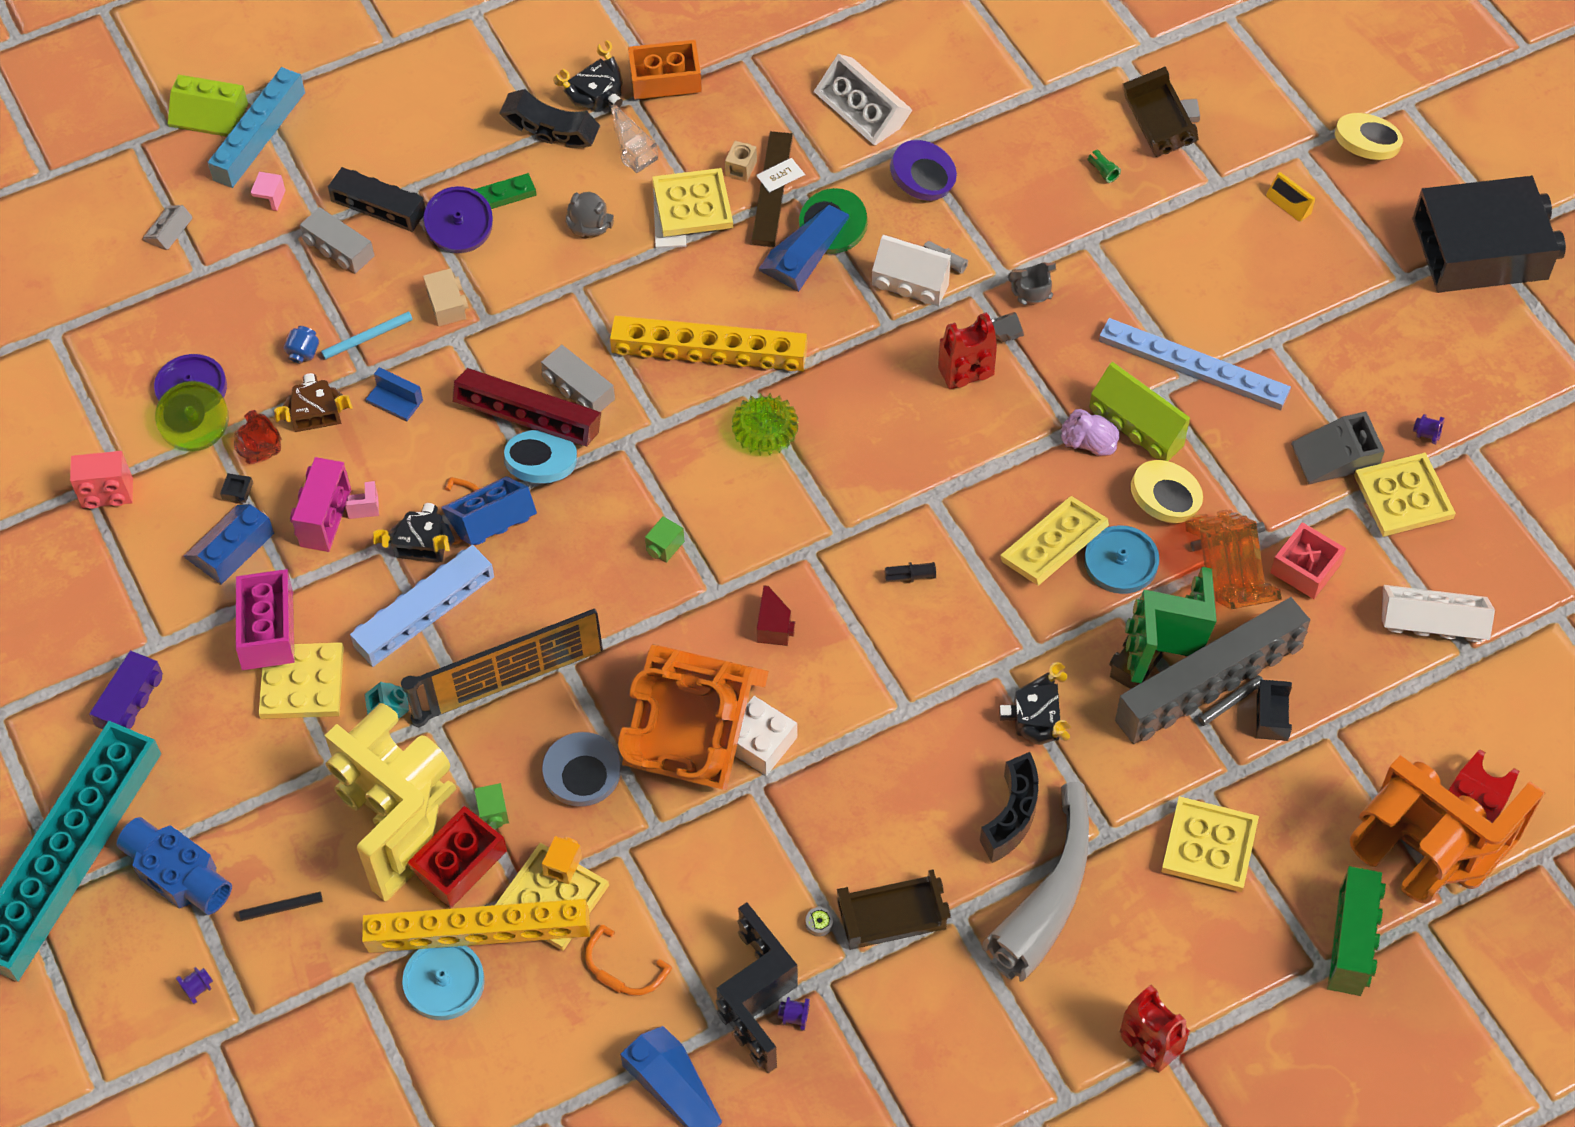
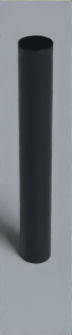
M320 891L240 910L239 915L241 921L321 903L323 902V897Z

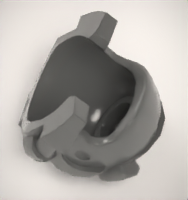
M576 192L573 194L567 208L566 223L574 234L582 237L604 234L608 228H612L614 215L607 213L605 201L597 194L592 192L579 194Z
M1043 262L1023 269H1013L1008 274L1012 292L1015 296H1018V302L1023 305L1027 303L1035 304L1052 298L1050 273L1056 271V264L1054 262Z

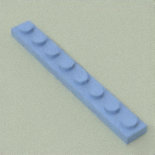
M1111 318L1108 319L1099 337V341L1279 410L1282 409L1291 389V386Z

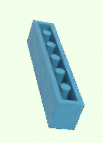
M283 67L279 69L207 162L213 181L231 188L235 186L305 94L301 74Z

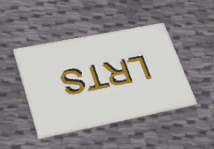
M790 158L756 176L767 190L771 192L805 174L795 161Z

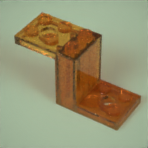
M1221 510L1217 512V516L1208 517L1207 514L1192 516L1193 520L1185 522L1186 531L1201 539L1204 567L1212 569L1216 602L1232 610L1282 600L1281 590L1264 581L1256 521L1247 518V516H1241L1240 513H1232V510Z

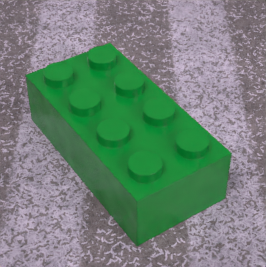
M1349 866L1339 889L1327 990L1361 996L1365 987H1370L1372 976H1375L1377 969V960L1373 958L1380 942V934L1376 932L1377 926L1382 921L1383 909L1379 908L1380 900L1384 898L1386 884L1381 883L1382 872Z

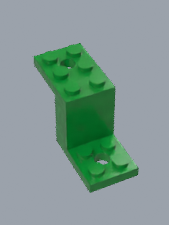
M1201 567L1198 576H1194L1192 580L1190 595H1186L1185 598L1144 589L1140 599L1135 600L1133 616L1127 619L1125 633L1129 634L1126 651L1130 652L1127 670L1131 671V682L1142 683L1155 650L1189 656L1207 645L1217 622L1211 568Z

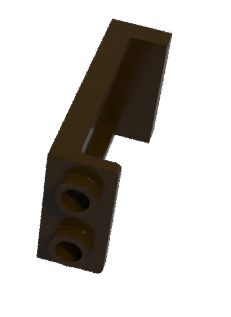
M1166 66L1123 83L1125 98L1155 157L1169 154L1173 150L1189 146L1199 140L1197 126L1192 124L1174 90Z
M934 869L928 870V876L853 893H849L848 887L837 889V903L849 950L945 930L947 919L951 918L948 903H943L941 894L944 893L943 884L940 877L936 878Z

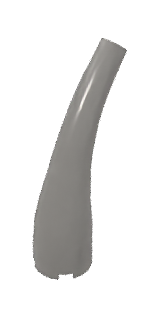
M1069 782L1061 787L1062 811L1066 814L1067 829L1064 851L1059 864L983 941V950L987 951L989 949L994 956V959L991 961L993 966L1011 980L1018 976L1020 982H1022L1039 966L1064 928L1077 899L1085 873L1089 843L1088 806L1085 785L1083 783Z

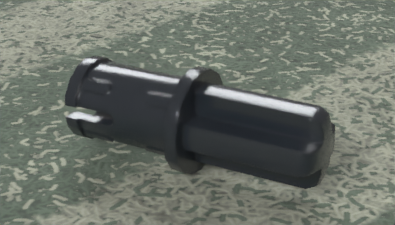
M909 562L908 565L886 567L884 571L885 579L887 582L910 580L911 583L917 579L936 578L935 562L913 565L912 562Z

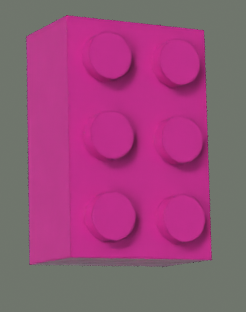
M315 457L312 466L307 468L305 485L300 488L297 507L292 509L290 515V522L293 523L294 534L298 538L300 547L325 552L330 551L346 507L345 502L348 501V496L352 490L344 462Z

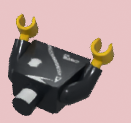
M605 41L607 51L602 50L600 44L597 46L596 51L605 58L604 61L600 58L571 79H569V72L565 69H561L559 72L563 79L557 74L554 76V83L557 86L564 87L563 91L575 106L590 108L595 112H600L607 106L613 110H618L622 106L623 100L620 97L623 82L619 66L614 56L611 57L610 55L612 49L610 41Z
M425 503L421 512H407L403 520H400L389 531L375 530L373 532V544L382 543V546L387 548L391 543L396 558L443 562L444 550L450 551L449 547L454 543V537L449 525L444 523L440 514H437L438 507L432 503Z
M1056 662L1051 665L1049 673H1045L1015 692L1014 705H1000V721H1015L1016 734L1037 745L1059 741V738L1063 741L1069 740L1070 734L1065 730L1071 729V726L1067 721L1060 720L1058 684H1054L1055 680L1059 682L1067 680L1065 672L1059 673L1065 666Z

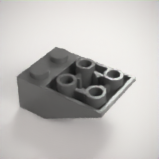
M1367 411L1343 416L1291 443L1308 484L1355 474V470L1381 464L1385 452Z

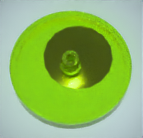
M189 381L177 384L165 392L157 404L155 421L161 436L168 444L183 451H199L212 446L223 436L229 422V411L223 396L217 389L203 382Z

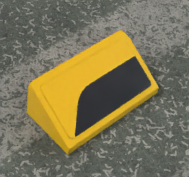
M1281 172L1276 175L1266 194L1268 199L1299 222H1302L1312 214L1315 197Z

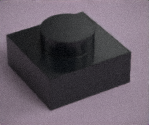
M227 473L220 493L221 498L246 503L253 485L252 477Z

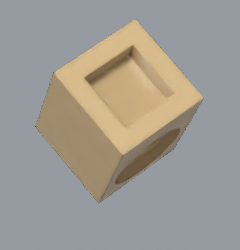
M734 141L725 160V176L747 182L757 163V147L748 143Z

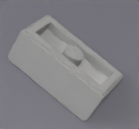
M183 205L167 206L145 234L143 240L168 250L192 220V215Z

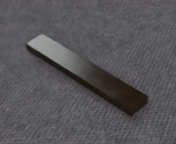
M770 131L763 171L790 159L793 133ZM761 182L752 234V245L775 247L785 185L769 192Z

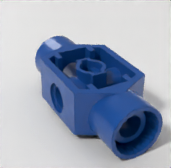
M138 817L130 821L121 831L117 839V848L134 860L132 866L139 879L179 909L189 904H194L204 913L210 915L218 911L229 898L232 884L216 872L217 868L211 855L171 825L158 830L142 817Z

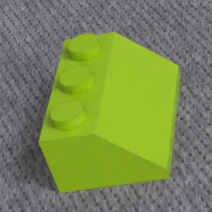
M178 74L170 92L168 126L228 137L243 117L248 106L244 86Z

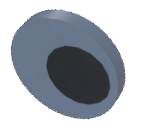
M589 732L572 733L560 738L549 748L543 760L542 770L547 789L556 799L572 806H589L604 800L614 791L621 775L620 759L615 747L604 737Z

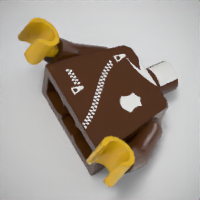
M311 373L303 376V384L292 387V395L287 397L283 406L274 409L276 423L280 420H286L287 422L292 420L295 432L342 424L339 413L342 412L341 410L353 409L348 395H343L336 388L329 387L326 380L318 381L317 376Z

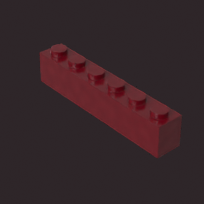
M466 368L454 381L452 402L586 447L599 433L601 412L470 368Z

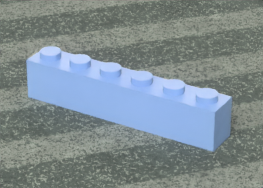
M471 545L466 550H461L450 562L439 566L432 575L420 580L413 589L406 594L398 596L391 605L379 610L365 624L357 626L350 634L354 648L374 667L493 579L492 564L474 545Z

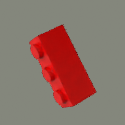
M464 805L407 864L428 890L451 909L507 852L504 837Z

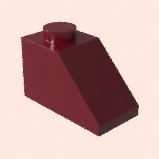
M764 585L757 624V643L788 646L789 636L794 637L796 622L791 621V610L769 586Z

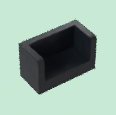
M1260 679L1256 697L1257 739L1289 740L1292 731V724H1289V695L1292 689V682Z

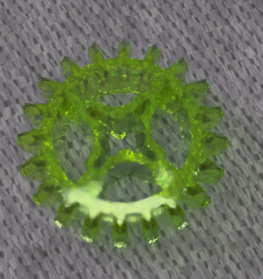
M760 393L758 398L750 395L749 402L742 400L741 407H736L735 414L732 417V432L735 434L736 442H740L742 449L748 447L750 454L755 450L758 451L760 456L763 452H767L771 456L773 450L780 453L782 447L788 448L790 442H794L795 434L798 432V416L795 414L794 406H790L788 400L782 401L780 395L776 398H772L771 393L767 397H763Z

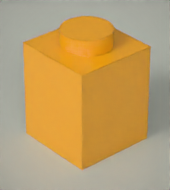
M555 836L542 862L544 876L570 884L582 858L580 845L571 838L564 837L562 839Z

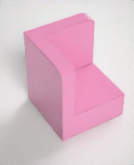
M264 172L258 173L251 190L252 196L269 199L271 208L275 211L278 210L285 193L282 176Z
M375 481L365 482V494L348 496L345 506L349 519L379 516L378 492Z

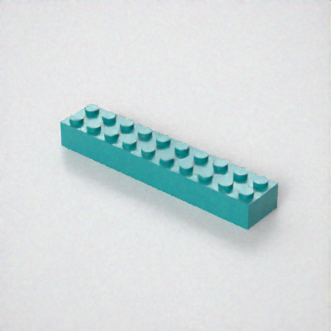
M108 721L0 888L1 975L17 982L21 979L161 756L155 739L111 721Z

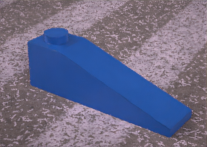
M828 205L773 248L759 267V271L799 292L848 220L849 214Z
M664 1026L641 1034L620 1054L622 1066L685 1127H719L722 1124V1120L683 1044Z

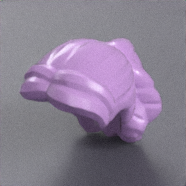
M1076 409L1062 424L1061 428L1062 441L1066 447L1087 449L1096 456L1111 455L1117 449L1119 431L1113 423L1102 416L1090 415L1085 410Z

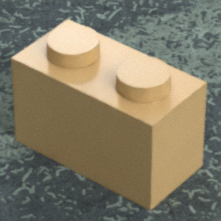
M452 269L424 275L426 291L438 326L466 319L465 309L469 308L465 294L460 295L459 291L462 290L461 282L458 276L454 277Z

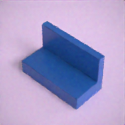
M379 367L374 373L376 387L366 398V402L407 422L423 402L420 386Z

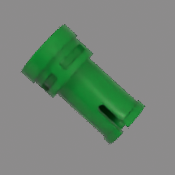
M1094 150L1092 153L1098 159L1096 160L1090 154L1088 161L1100 171V175L1106 182L1111 183L1119 177L1121 169L1112 161H1109L1099 150Z

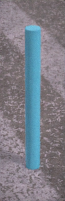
M408 311L324 349L321 353L326 360L412 321L413 318Z

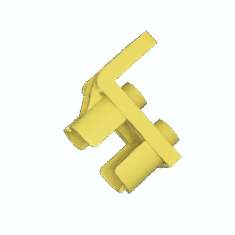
M379 703L349 733L336 724L325 735L332 756L326 762V766L332 775L340 781L334 787L335 792L350 808L357 811L365 804L377 814L373 818L376 827L358 844L357 850L371 890L382 900L388 901L415 874L407 862L434 836L438 808L456 790V786L449 780L445 783L440 781L450 769V763L443 751L428 737L419 736L404 751L396 745L390 736L389 730L398 723V715L387 705Z

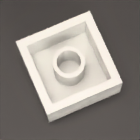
M753 696L746 705L735 757L767 776L797 739V722Z

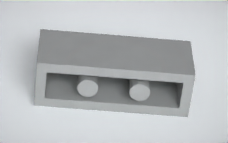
M320 207L300 224L302 239L307 245L316 247L325 257H331L337 261L340 267L349 269L354 274L374 257L370 240Z
M559 346L541 361L542 377L550 385L554 384L559 388L564 397H570L576 404L601 412L615 400L614 385L565 346Z

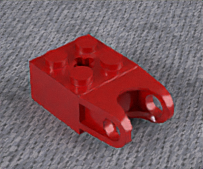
M987 312L980 314L977 320L967 328L958 329L955 322L946 326L944 337L940 339L938 369L949 390L956 387H964L978 380H986L995 373L997 342L995 329Z
M1479 749L1459 772L1448 791L1458 798L1460 796H1468L1477 801L1485 810L1486 819L1493 823L1503 812L1520 771L1513 768L1503 777L1489 775L1483 768L1486 752Z
M1150 985L1125 1010L1120 1033L1122 1040L1141 1054L1143 1062L1150 1068L1154 1067L1160 1073L1184 1052L1190 1030L1186 1027V1019L1181 1014H1173L1161 1002L1158 991L1153 985Z

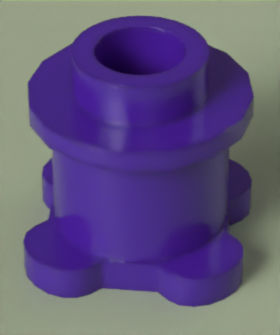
M1423 414L1421 418L1416 419L1413 432L1417 433V438L1425 437L1432 439V444L1436 445L1441 437L1445 418L1440 417L1439 420H1435Z
M194 967L195 971L183 979L180 976L176 977L179 985L193 1004L197 1003L195 997L207 989L209 991L212 990L209 984L213 980L204 968L199 971L197 967Z
M787 997L786 1002L781 1001L778 1018L783 1019L782 1024L801 1025L800 1030L805 1031L810 999L806 998L805 1003L790 1000V997Z

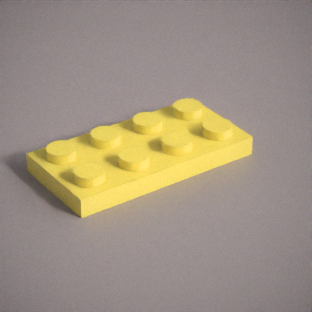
M1070 496L1002 553L1001 561L1039 586L1109 526L1108 518Z

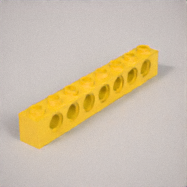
M614 316L610 344L611 352L619 355L804 371L807 334Z
M586 899L363 915L362 942L369 953L590 937V917Z

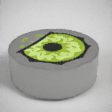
M823 907L811 909L806 916L807 930L814 936L827 935L833 928V915L828 909Z

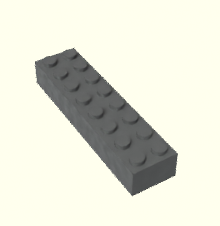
M1292 597L1286 599L1120 695L1115 718L1116 723L1133 744L1141 740H1149L1159 729L1171 727L1178 718L1183 715L1189 716L1193 714L1205 702L1207 704L1212 703L1224 691L1234 690L1246 678L1252 679L1269 665L1273 667L1278 664L1287 654L1291 653L1293 655L1300 651L1304 646L1303 642L1308 633L1307 630L1311 619Z

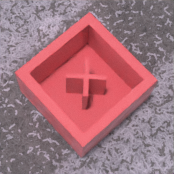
M122 451L71 456L70 482L82 508L95 509L101 506H122L133 503V477Z
M1302 522L1275 556L1270 573L1312 599H1315L1340 567L1346 548Z

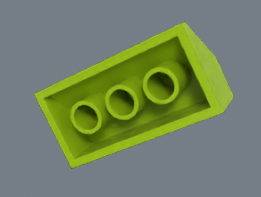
M1114 362L1110 363L1091 393L1089 408L1095 415L1102 416L1113 423L1118 431L1127 435L1133 443L1149 451L1152 457L1169 461L1185 445L1190 417Z

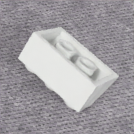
M882 235L872 270V286L881 290L898 293L904 297L914 298L926 304L939 306L949 286L951 255Z

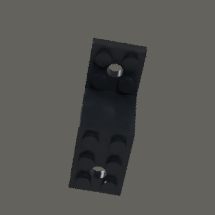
M746 902L738 908V934L746 945L751 944L755 949L754 954L757 960L716 988V1004L718 1006L716 1012L725 1025L729 1023L734 1029L733 1035L742 1047L746 1045L752 1052L750 1057L758 1068L763 1067L767 1073H770L777 1068L776 1046L754 1017L798 987L797 963L749 903Z

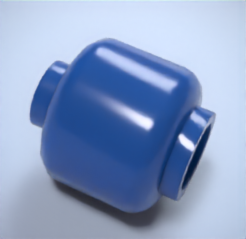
M298 326V328L289 331L284 344V351L289 355V360L302 364L303 361H310L314 358L319 345L316 332L305 326Z

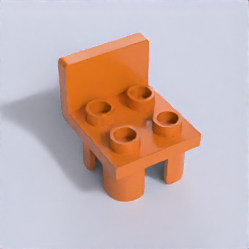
M652 644L647 654L644 670L636 675L630 689V697L637 699L631 727H623L619 736L618 745L623 756L622 765L727 790L751 685L765 688L769 671Z
M1400 755L1390 765L1377 796L1360 813L1358 818L1363 822L1352 833L1350 846L1362 861L1371 867H1375L1402 839L1422 854L1424 858L1402 882L1401 890L1418 902L1429 903L1445 884L1458 882L1468 889L1478 888L1521 839L1545 792L1529 781L1498 818L1491 823L1486 819V812L1477 801L1468 796L1456 797L1440 785L1441 781L1438 774L1430 766L1422 762H1414L1412 764Z

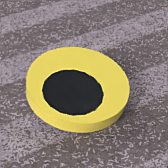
M1351 113L1344 115L1339 119L1335 128V137L1340 145L1353 154L1368 159L1385 160L1393 158L1399 153L1403 143L1400 131L1393 124L1370 114Z
M1163 460L1145 462L1137 469L1131 480V492L1137 504L1146 513L1164 522L1182 523L1192 519L1203 502L1202 489L1195 477L1183 467L1172 462Z

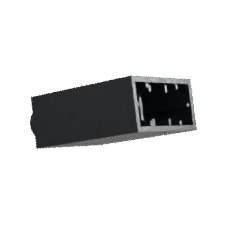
M1533 175L1421 188L1412 219L1437 293L1549 280L1556 260L1563 259L1566 252V243L1562 231H1553L1550 224L1552 216L1550 197L1547 193L1539 194Z

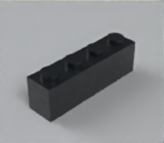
M341 167L328 185L331 202L411 232L414 231L424 216L425 203L422 196L400 189L396 185L381 182L377 178L365 176L356 170Z

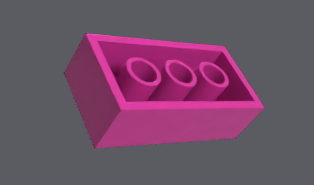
M288 569L236 576V651L242 670L295 663L293 589Z

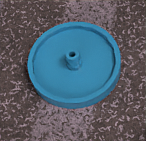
M1123 525L1105 528L1087 544L1084 564L1089 577L1099 587L1113 593L1128 594L1144 589L1153 581L1159 566V552L1153 540L1141 530Z

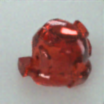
M256 410L246 413L244 417L247 423L242 425L234 435L236 452L246 459L245 462L247 464H255L277 455L281 451L282 440L278 429L274 427L264 414H257Z

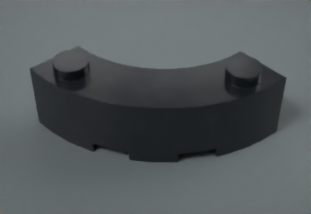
M526 89L508 93L499 113L518 130L522 131L524 128L535 134V139L553 144L554 141L566 143L568 148L592 146L600 128L598 122L587 110L572 112L554 108L535 98Z
M1030 752L1006 761L1004 778L1009 788V802L994 820L981 827L980 842L991 863L1002 859L1014 850L1024 839L1033 822L1038 799L1039 778L1035 761Z

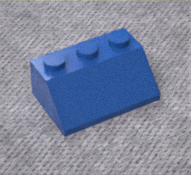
M507 476L441 507L460 539L470 545H479L485 542L487 537L494 534H502L508 530V527L514 524L525 523L530 519L529 517L537 514L529 487Z
M251 504L237 505L193 546L184 557L222 585L274 534L270 519Z

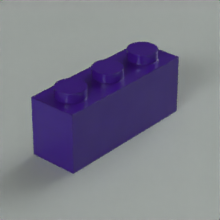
M130 650L89 713L96 727L103 729L108 721L128 729L133 727L138 712L146 706L152 690L162 680L163 673L158 661Z

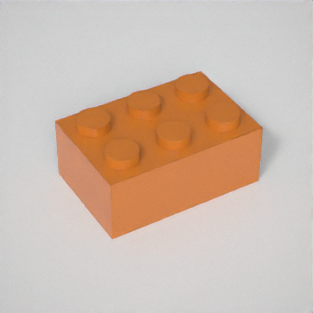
M696 40L628 47L634 99L702 92Z

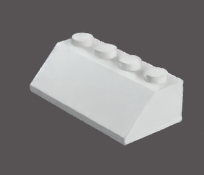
M837 54L814 90V93L873 145H877L898 131L912 112L908 105L854 58Z
M1383 585L1382 623L1389 631L1402 633L1404 630H1411L1421 636H1429L1430 633H1436L1446 639H1456V636L1466 637L1468 641L1482 642V639L1490 640L1495 609L1488 597Z

